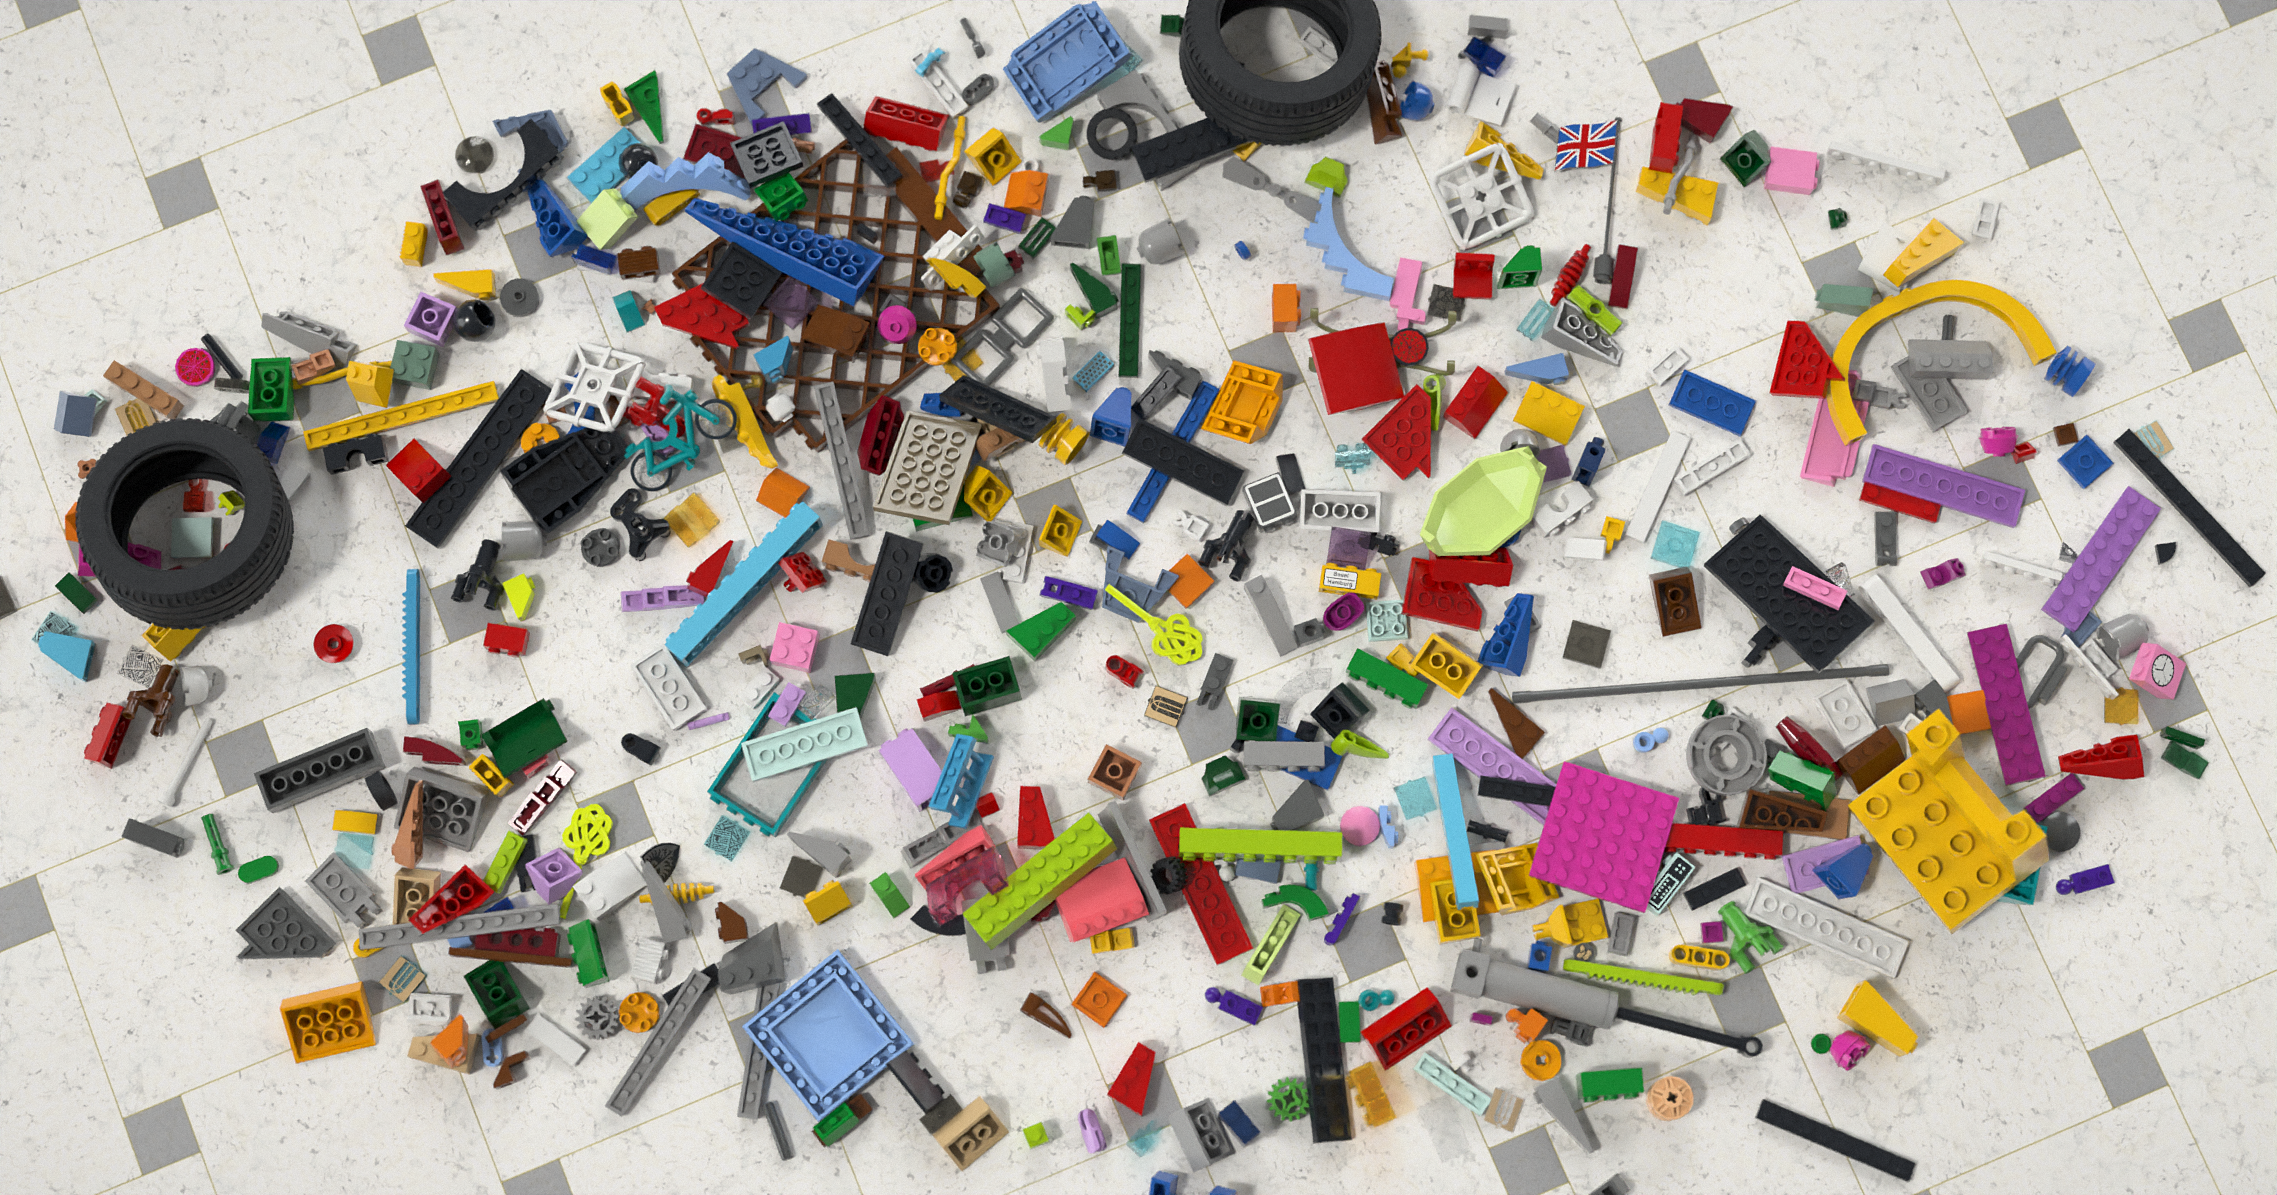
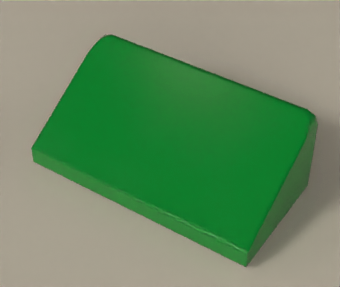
M843 1102L812 1128L826 1146L829 1147L860 1121L848 1105Z

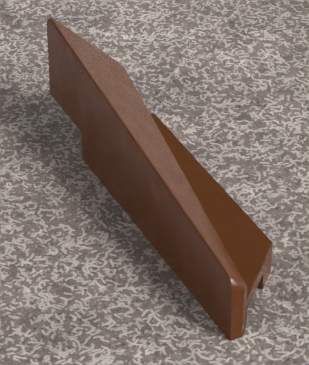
M1377 59L1371 83L1367 90V99L1374 144H1381L1402 137V132L1396 120L1402 116L1389 64L1385 60L1379 61Z

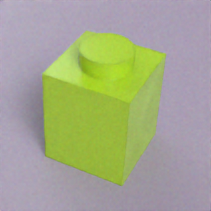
M1042 1122L1022 1129L1030 1149L1049 1142Z

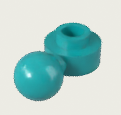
M1367 989L1359 995L1358 1002L1366 1011H1373L1380 1003L1384 1006L1393 1004L1395 995L1390 990H1383L1378 995L1373 990Z

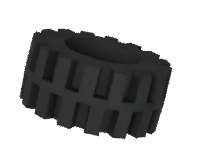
M1166 857L1153 863V868L1150 869L1152 875L1150 876L1157 891L1160 890L1159 893H1165V895L1182 890L1187 884V881H1185L1188 879V875H1186L1187 869H1184L1185 864L1180 863L1181 860L1179 858ZM1166 869L1171 872L1172 882L1166 877Z

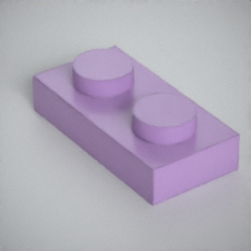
M788 682L768 717L786 727L805 697L806 692Z

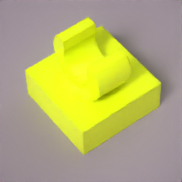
M234 490L223 492L218 497L220 501L218 507H226L228 509L225 513L226 516L243 509L245 506V502Z

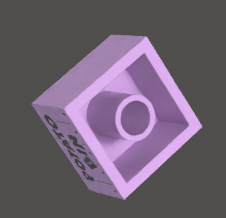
M420 292L404 327L409 333L444 347L454 327L453 314L457 307L424 292Z

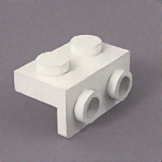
M411 993L409 996L407 1023H413L415 1026L432 1024L435 1027L448 1025L451 1020L452 995Z

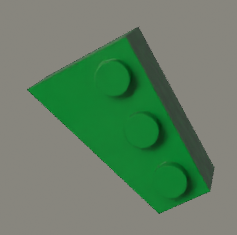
M1779 751L1768 768L1770 780L1791 792L1793 790L1805 795L1804 800L1809 802L1812 799L1822 805L1820 809L1825 812L1837 794L1834 772L1829 768L1814 765L1809 760L1797 758L1792 753Z

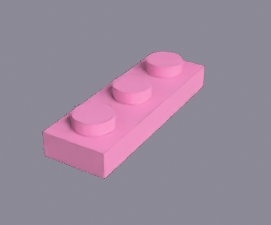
M1793 566L1783 585L1836 610H1839L1847 594V590Z

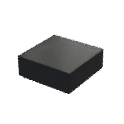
M863 223L859 224L857 227L858 235L875 244L878 240L877 233Z

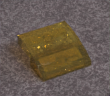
M695 492L681 505L675 506L663 518L668 521L671 529L688 548L721 522Z

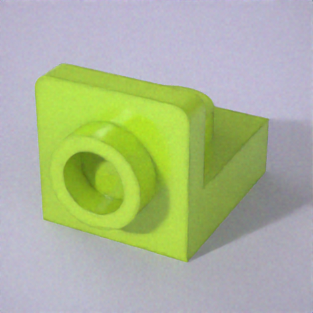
M1069 304L1065 308V315L1080 330L1084 327H1090L1095 321V312L1093 310L1084 317V313L1077 306L1074 308Z

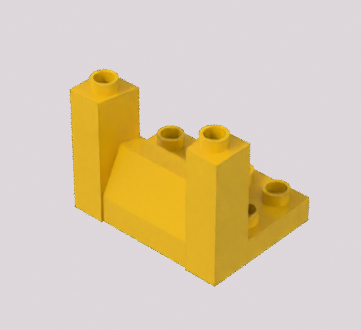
M1938 709L1906 733L1911 757L1848 804V808L1943 925L1953 934L2048 862L2049 854L2046 835L2028 813L2023 810L2012 816L1965 760L1960 733Z

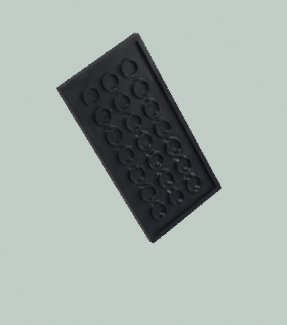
M1760 514L1704 563V567L1819 674L1875 623V620L1847 594L1839 610H1836L1783 586L1792 566L1835 586L1837 585Z

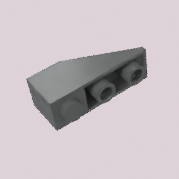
M1149 350L1148 358L1160 373L1170 364L1183 377L1173 391L1191 400L1202 381L1200 371L1192 367L1188 369L1182 366V362L1176 359L1170 360L1160 351L1155 350L1153 352Z
M1933 680L1914 695L1915 707L1919 711L1922 710L1924 712L1925 718L1939 709L1953 725L1947 695Z

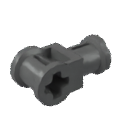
M1555 1016L1550 1034L1556 1033L1565 1036V1040L1588 1047L1587 1040L1593 1027L1574 1021L1568 1023L1559 1020Z

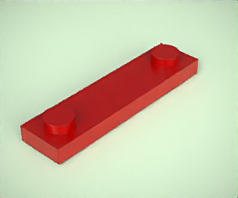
M1864 482L1859 501L1934 524L1937 521L1941 506Z

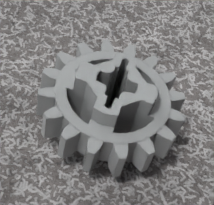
M595 996L594 1001L587 998L586 1005L580 1003L582 1010H576L580 1017H576L575 1021L580 1022L576 1027L577 1029L583 1028L581 1033L583 1036L589 1033V1039L592 1040L595 1036L596 1040L599 1041L601 1035L607 1039L608 1032L615 1033L612 1028L613 1026H619L615 1019H619L620 1016L615 1015L618 1008H612L614 1002L609 1001L606 1003V997H603L600 1001L599 997ZM601 1005L605 1006L610 1013H604ZM590 1007H592V1010L589 1012V1014H586L587 1010ZM597 1013L598 1015L605 1017L599 1019L598 1023L591 1019L593 1017H596ZM607 1022H610L609 1025L603 1030V1026ZM585 1023H591L594 1031L589 1030Z

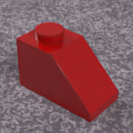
M955 690L934 693L916 699L924 722L961 710Z

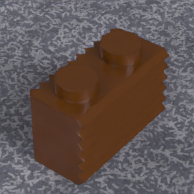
M643 246L641 250L635 251L627 248L623 249L621 253H617L619 274L622 280L660 275L659 258L656 248Z

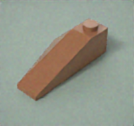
M419 780L414 786L395 843L392 844L391 849L392 856H395V863L410 869H415L423 858V780Z

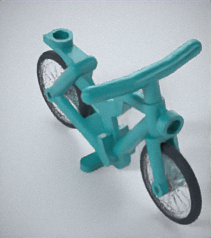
M666 384L664 386L665 393L661 397L660 403L665 405L670 398L677 401L663 419V424L670 427L668 436L661 441H653L648 436L637 445L633 442L625 449L627 453L624 457L626 459L636 451L645 449V452L639 454L631 464L630 472L634 483L645 491H658L670 482L673 465L684 461L687 464L686 469L690 471L695 465L694 459L700 454V447L695 444L692 411L696 413L695 423L700 433L707 438L718 440L729 436L734 431L737 424L734 408L728 402L721 399H710L700 405L695 402L698 396L692 389L683 395L676 392L671 384ZM682 408L684 409L687 442L676 437L678 427L675 417ZM669 445L681 450V452L669 458L653 451L664 449Z

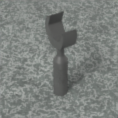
M962 18L960 23L968 38L973 42L972 47L977 58L985 56L986 53L980 41H976L975 33L967 18Z

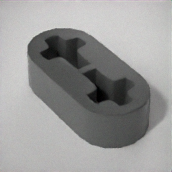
M982 74L964 88L962 97L967 105L977 104L993 90L994 81L992 76ZM983 80L985 82L989 81L988 87L986 85L982 86ZM967 93H970V94H973V93H974V97H975V98H974V99H972L971 97H970V98H967V97H968Z

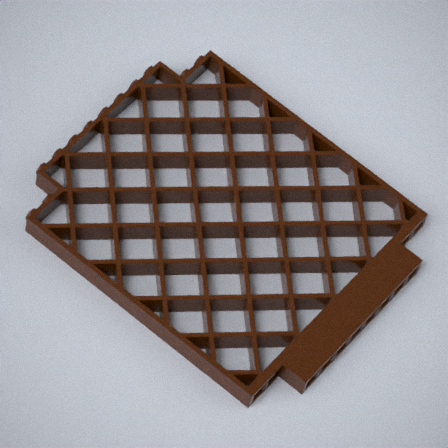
M846 139L794 178L801 188L819 190L816 212L794 210L787 218L815 222L814 233L820 234L821 222L849 225L847 239L853 241L854 226H859L860 223L867 227L882 228L880 251L875 252L883 255L884 259L877 269L876 284L870 283L865 291L875 293L872 316L854 315L869 322L871 325L868 349H861L858 357L867 358L864 382L837 380L839 356L813 344L806 343L802 339H800V343L791 342L793 351H799L796 376L785 375L783 380L778 383L795 384L793 396L795 410L792 412L793 417L785 422L782 421L773 428L763 416V414H770L766 410V406H764L767 381L762 372L735 370L737 349L734 348L730 349L729 365L726 370L704 344V342H715L690 335L692 344L696 348L699 346L703 350L702 356L708 363L710 361L713 362L715 365L713 369L718 375L720 374L727 379L728 385L736 383L733 378L761 381L758 406H755L747 395L746 397L756 420L760 419L764 424L761 427L768 436L772 434L776 438L792 426L799 436L802 434L806 438L804 442L811 451L815 449L819 453L828 446L825 432L823 433V438L816 443L797 420V418L822 420L820 411L798 409L801 385L816 386L834 382L835 388L863 391L861 408L854 414L841 413L846 432L871 411L881 395L890 397L930 366L921 358L920 354L908 353L909 341L903 343L902 352L874 350L876 327L878 326L880 293L908 296L907 309L913 311L914 297L942 299L940 323L916 321V330H927L929 328L946 329L951 333H956L954 337L957 344L1000 309V304L986 288L976 298L970 297L966 292L949 291V285L945 281L944 290L933 289L930 291L926 288H915L918 264L930 265L923 258L924 255H919L922 231L936 244L949 230L960 237L967 230L947 206H944L942 220L935 219V198L937 194L897 147L886 154V156L902 173L903 178L887 188L886 186L860 184L863 159L856 151L848 150L852 146ZM835 159L856 161L854 183L826 181L828 165ZM821 171L820 180L811 179ZM825 190L852 193L850 216L822 213ZM858 193L886 196L884 218L856 216ZM893 195L916 222L889 219ZM763 203L750 212L756 214L757 218H773ZM888 229L916 231L914 253L885 252ZM719 236L671 274L674 278L672 282L678 290L682 288L684 292L690 290L681 279L685 275L704 276L706 280L714 269L715 252L723 246H729L731 242ZM979 244L957 265L978 279L984 275L973 257L983 249ZM708 258L707 268L697 267ZM884 261L912 263L910 287L882 284ZM781 275L772 288L770 307L760 306L755 313L758 315H769L766 339L739 337V331H737L733 335L738 345L766 348L777 342V340H773L775 316L803 319L802 337L809 324V319L812 318L815 312L810 311L813 287L789 275ZM779 284L807 286L804 310L777 307ZM839 300L838 311L844 312L845 302ZM948 300L976 302L975 319L967 325L946 324ZM984 302L988 309L980 314L981 303ZM805 352L833 355L830 379L802 376ZM873 359L901 361L899 378L891 385L870 383ZM906 362L918 363L905 373ZM869 391L881 392L868 402Z

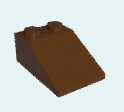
M818 304L801 339L855 363L871 331V326L869 322L854 315Z
M1682 567L1650 574L1651 592L1662 636L1701 629L1693 576L1690 569Z

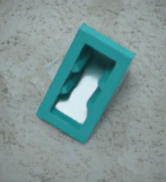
M631 290L612 297L627 333L645 326Z

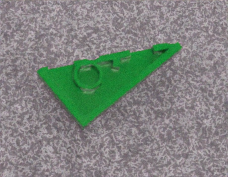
M653 70L624 88V92L661 145L664 143L658 76L657 72Z

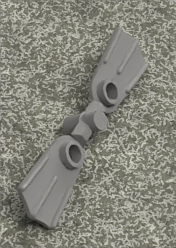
M1234 156L1223 164L1222 178L1253 190L1262 189L1272 197L1276 196L1282 200L1284 199V204L1309 222L1316 223V212L1321 211L1322 204H1318V200L1295 191L1287 193L1281 190L1279 184L1271 185L1267 182L1265 183V178L1262 174ZM1258 179L1260 181V184L1255 185L1253 183V180ZM1291 197L1295 198L1296 202L1293 204L1289 202V198Z

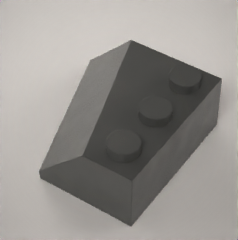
M777 922L723 955L718 970L721 992L731 995L786 981Z

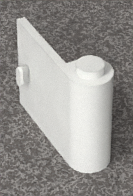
M1466 62V64H1462L1446 108L1454 113L1501 127L1516 84L1480 74L1479 69H1477L1474 63Z
M1883 223L1857 270L1898 292L1900 289L1904 290L1909 281L1897 287L1883 274L1914 238Z

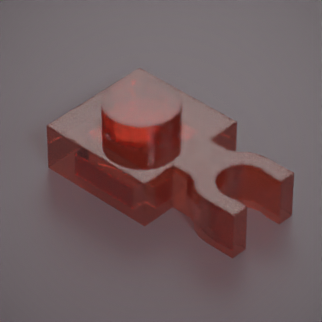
M938 159L919 162L922 178L926 182L940 180L941 174L950 160L940 165Z
M199 479V484L193 486V480H189L190 491H184L183 511L185 513L204 512L206 494L204 491H201L204 482L202 479Z

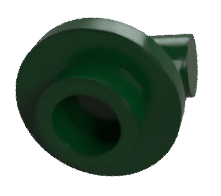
M1841 208L1828 210L1831 230H1837L1840 227L1846 226L1848 215L1845 210L1843 211Z
M1711 699L1701 717L1708 720L1724 715V706Z

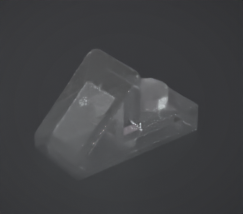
M1843 562L1825 571L1827 577L1838 587L1847 590L1849 597L1855 595L1847 566Z

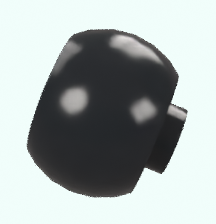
M472 299L462 302L453 314V325L457 334L467 341H482L490 336L495 328L496 320L494 313L481 300Z

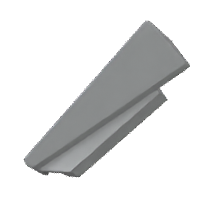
M287 311L280 312L279 316H272L267 313L262 314L261 327L311 354L329 349L335 367L343 369L348 366L356 349V344L338 339L340 331Z

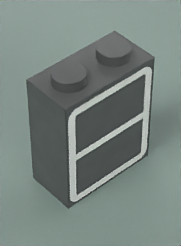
M1279 472L1243 486L1242 492L1260 533L1265 531L1267 534L1275 531L1277 526L1282 524L1283 526H1288L1295 522L1297 513Z

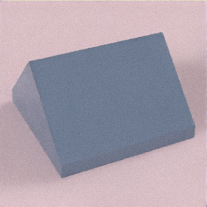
M60 391L54 430L63 434L91 437L97 398Z

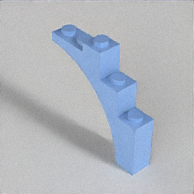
M709 152L695 165L678 157L665 170L648 161L621 187L623 200L636 210L657 196L685 189L720 191L734 195L744 201L750 197V188L747 181L724 169V161Z
M1326 187L1325 193H1320L1318 204H1322L1321 211L1316 212V223L1310 222L1309 228H1305L1303 239L1306 240V246L1328 250L1324 251L1322 262L1325 263L1324 269L1347 273V275L1343 274L1341 285L1344 286L1343 292L1389 301L1394 278L1379 274L1366 267L1345 247L1333 219V188Z

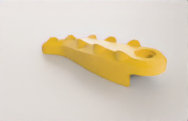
M719 374L713 377L712 389L716 398L728 402L736 412L737 424L735 430L738 433V441L747 446L749 454L756 457L760 461L761 466L771 469L777 467L778 463L765 442L740 383L728 385L722 375ZM719 403L718 410L726 413L728 417L727 425L732 427L733 415L728 407Z

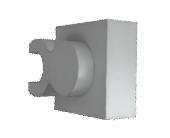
M1877 386L1873 403H1870L1869 406L1889 409L1892 404L1897 409H1903L1905 404H1900L1898 398L1905 399L1906 394L1898 393L1894 395L1892 388Z

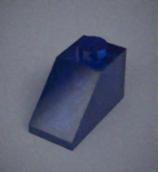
M270 422L260 434L256 445L264 452L270 462L278 464L290 427Z

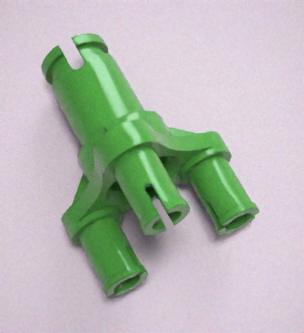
M1730 901L1718 911V914L1723 916L1722 919L1735 935L1729 956L1747 974L1756 966L1747 957L1745 950L1753 945L1760 956H1764L1765 952L1768 953L1770 950L1775 955L1784 946L1775 937L1774 931L1770 926H1757L1755 923H1751L1738 906L1736 907L1735 901Z

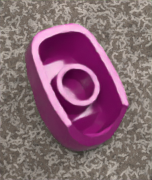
M1347 593L1328 606L1323 614V622L1329 630L1341 631L1350 626L1363 613L1364 604L1355 593Z

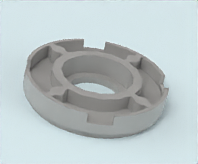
M1720 715L1701 723L1691 734L1686 749L1687 765L1694 780L1705 790L1722 796L1736 795L1753 787L1762 777L1767 762L1765 743H1762L1760 736L1756 732L1758 730L1747 720L1734 715ZM1717 742H1728L1737 751L1738 761L1735 767L1729 771H1721L1715 768L1711 762L1710 751Z

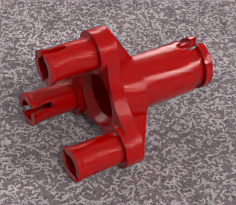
M640 377L636 388L650 394V398L644 407L636 402L632 403L633 407L627 405L623 417L629 419L637 427L642 424L648 426L657 425L669 432L670 427L663 424V419L670 410L666 408V405L660 403V399L664 394V387L654 384L644 377ZM677 414L675 417L678 427L676 436L680 438L686 432V426L683 417Z

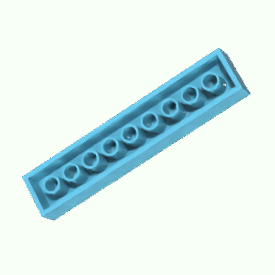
M803 501L800 504L796 503L790 509V514L778 521L776 524L777 528L772 533L768 532L758 547L755 546L748 554L749 557L736 565L731 576L727 575L721 581L722 585L717 590L713 589L708 594V600L704 604L700 603L694 609V614L681 622L679 625L681 628L676 633L672 632L666 638L664 645L686 668L782 569L778 564L782 558L796 554L823 526L820 517Z

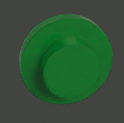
M1817 1034L1811 1040V1048L1817 1054H1825L1831 1048V1040L1825 1034Z

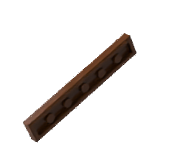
M449 947L448 953L451 957L571 968L573 961L570 958Z

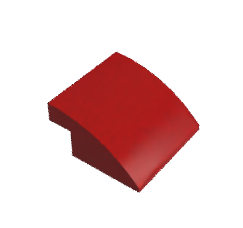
M1385 322L1350 328L1308 339L1328 415L1361 410L1381 403L1393 402L1404 397Z

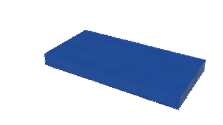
M1684 369L1668 406L1740 437L1756 400Z
M1278 725L1276 742H1306L1295 738V732ZM1324 745V769H1320V772H1308V769H1300L1299 772H1289L1288 769L1280 768V770L1302 780L1308 779L1309 783L1328 791L1343 756L1337 755L1332 748Z

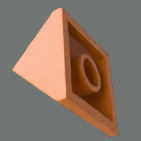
M775 468L764 479L756 502L786 518L790 514V509L796 503H801L810 486Z

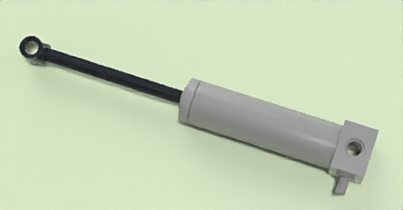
M1480 938L1474 939L1472 950L1462 949L1458 956L1450 992L1476 999L1481 996L1527 1009L1532 1008L1538 1012L1607 1030L1610 1029L1612 1022L1617 1018L1736 1049V1053L1742 1054L1746 1058L1759 1055L1763 1049L1761 1040L1755 1036L1746 1037L1741 1035L1738 1038L1619 1007L1618 992L1491 960L1490 955L1480 953L1482 939ZM1466 970H1472L1474 978L1468 977ZM1748 1042H1752L1755 1045L1753 1053L1749 1052L1746 1048Z

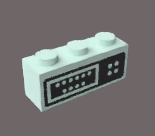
M1677 852L1673 856L1669 854L1662 862L1665 866L1661 872H1657L1647 909L1655 916L1661 913L1695 869L1694 865Z

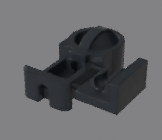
M1701 787L1699 790V797L1702 803L1700 808L1694 809L1692 807L1686 809L1689 824L1699 825L1706 823L1707 825H1714L1725 822L1726 819L1722 818L1719 802L1722 801L1721 795H1716L1712 801L1709 791Z

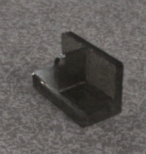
M950 1094L919 1120L930 1135L933 1136L936 1131L963 1109Z

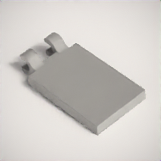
M334 852L305 880L345 923L351 920L360 929L367 925V922L359 916L366 908L375 915L382 910L372 900L376 894Z
M981 898L961 901L962 911L965 912ZM963 916L970 961L976 960L978 974L986 973L985 962L996 960L998 971L1006 970L1004 956L1010 955L1008 937L994 949L990 950Z

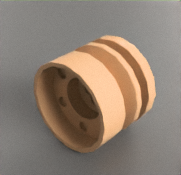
M1669 1076L1656 1081L1650 1086L1646 1094V1104L1650 1113L1657 1119L1673 1121L1682 1118L1690 1111L1693 1105V1093L1686 1081L1679 1077ZM1669 1094L1675 1096L1673 1102L1667 1101Z

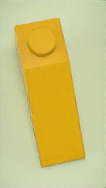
M492 269L433 273L437 283L476 299L479 298V300L485 301L490 300L491 297H496L495 274Z

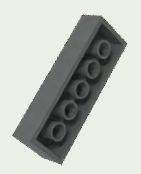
M364 728L254 773L267 810L271 813H276L386 767L372 731Z

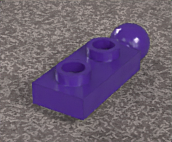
M2109 864L2071 874L2069 875L2070 881L2066 879L2059 880L2056 883V891L2061 895H2067L2073 889L2076 895L2111 885L2115 882Z
M1210 987L1205 991V999L1209 1003H1220L1217 1009L1255 1026L1263 1008L1262 1006L1228 990L1225 991L1224 995H1221L1216 987Z

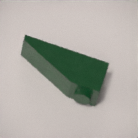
M1075 263L1070 264V271L1091 310L1095 312L1096 319L1117 309V302L1119 300L1114 291L1111 292L1108 286Z

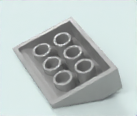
M413 767L405 776L394 828L400 829L414 786L419 780H423V838L470 852L486 807L489 790Z

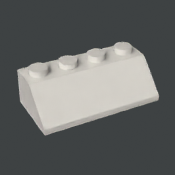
M1301 489L1300 529L1379 532L1381 493Z

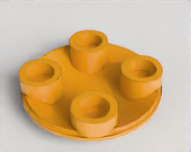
M943 328L927 329L918 343V352L921 358L926 363L935 366L948 363L955 356L957 350V342L954 335Z
M643 992L629 994L619 1007L620 1022L627 1030L634 1033H643L655 1026L659 1018V1006L656 1000Z

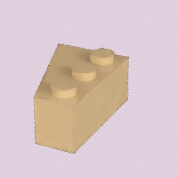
M468 1034V1054L465 1056L466 1059L460 1066H455L453 1069L431 1046L430 1042L436 1036L413 1037L407 1057L470 1075L482 1035Z

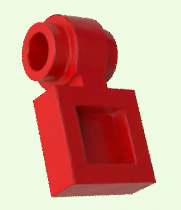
M701 108L696 114L698 122L702 125H708L709 123H715V125H734L733 111L728 109H719L718 111H713L712 114L709 109Z

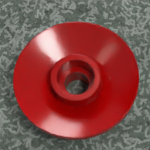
M330 624L321 628L317 632L313 643L316 655L327 663H339L345 660L351 654L354 645L350 631L338 624ZM334 642H338L337 648H332Z

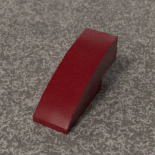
M1620 244L1617 247L1608 300L1609 307L1627 309L1638 247Z
M404 736L403 753L406 755L422 756V761L425 764L466 766V762L462 758L439 744L421 738Z

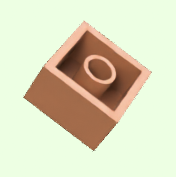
M1106 744L1087 779L1088 783L1123 801L1142 766V762Z

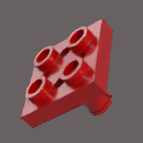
M804 552L782 558L778 563L789 576V579L783 584L784 587L790 585L786 588L789 592H793L797 587L802 593L822 587L827 583L823 573L811 562V558Z

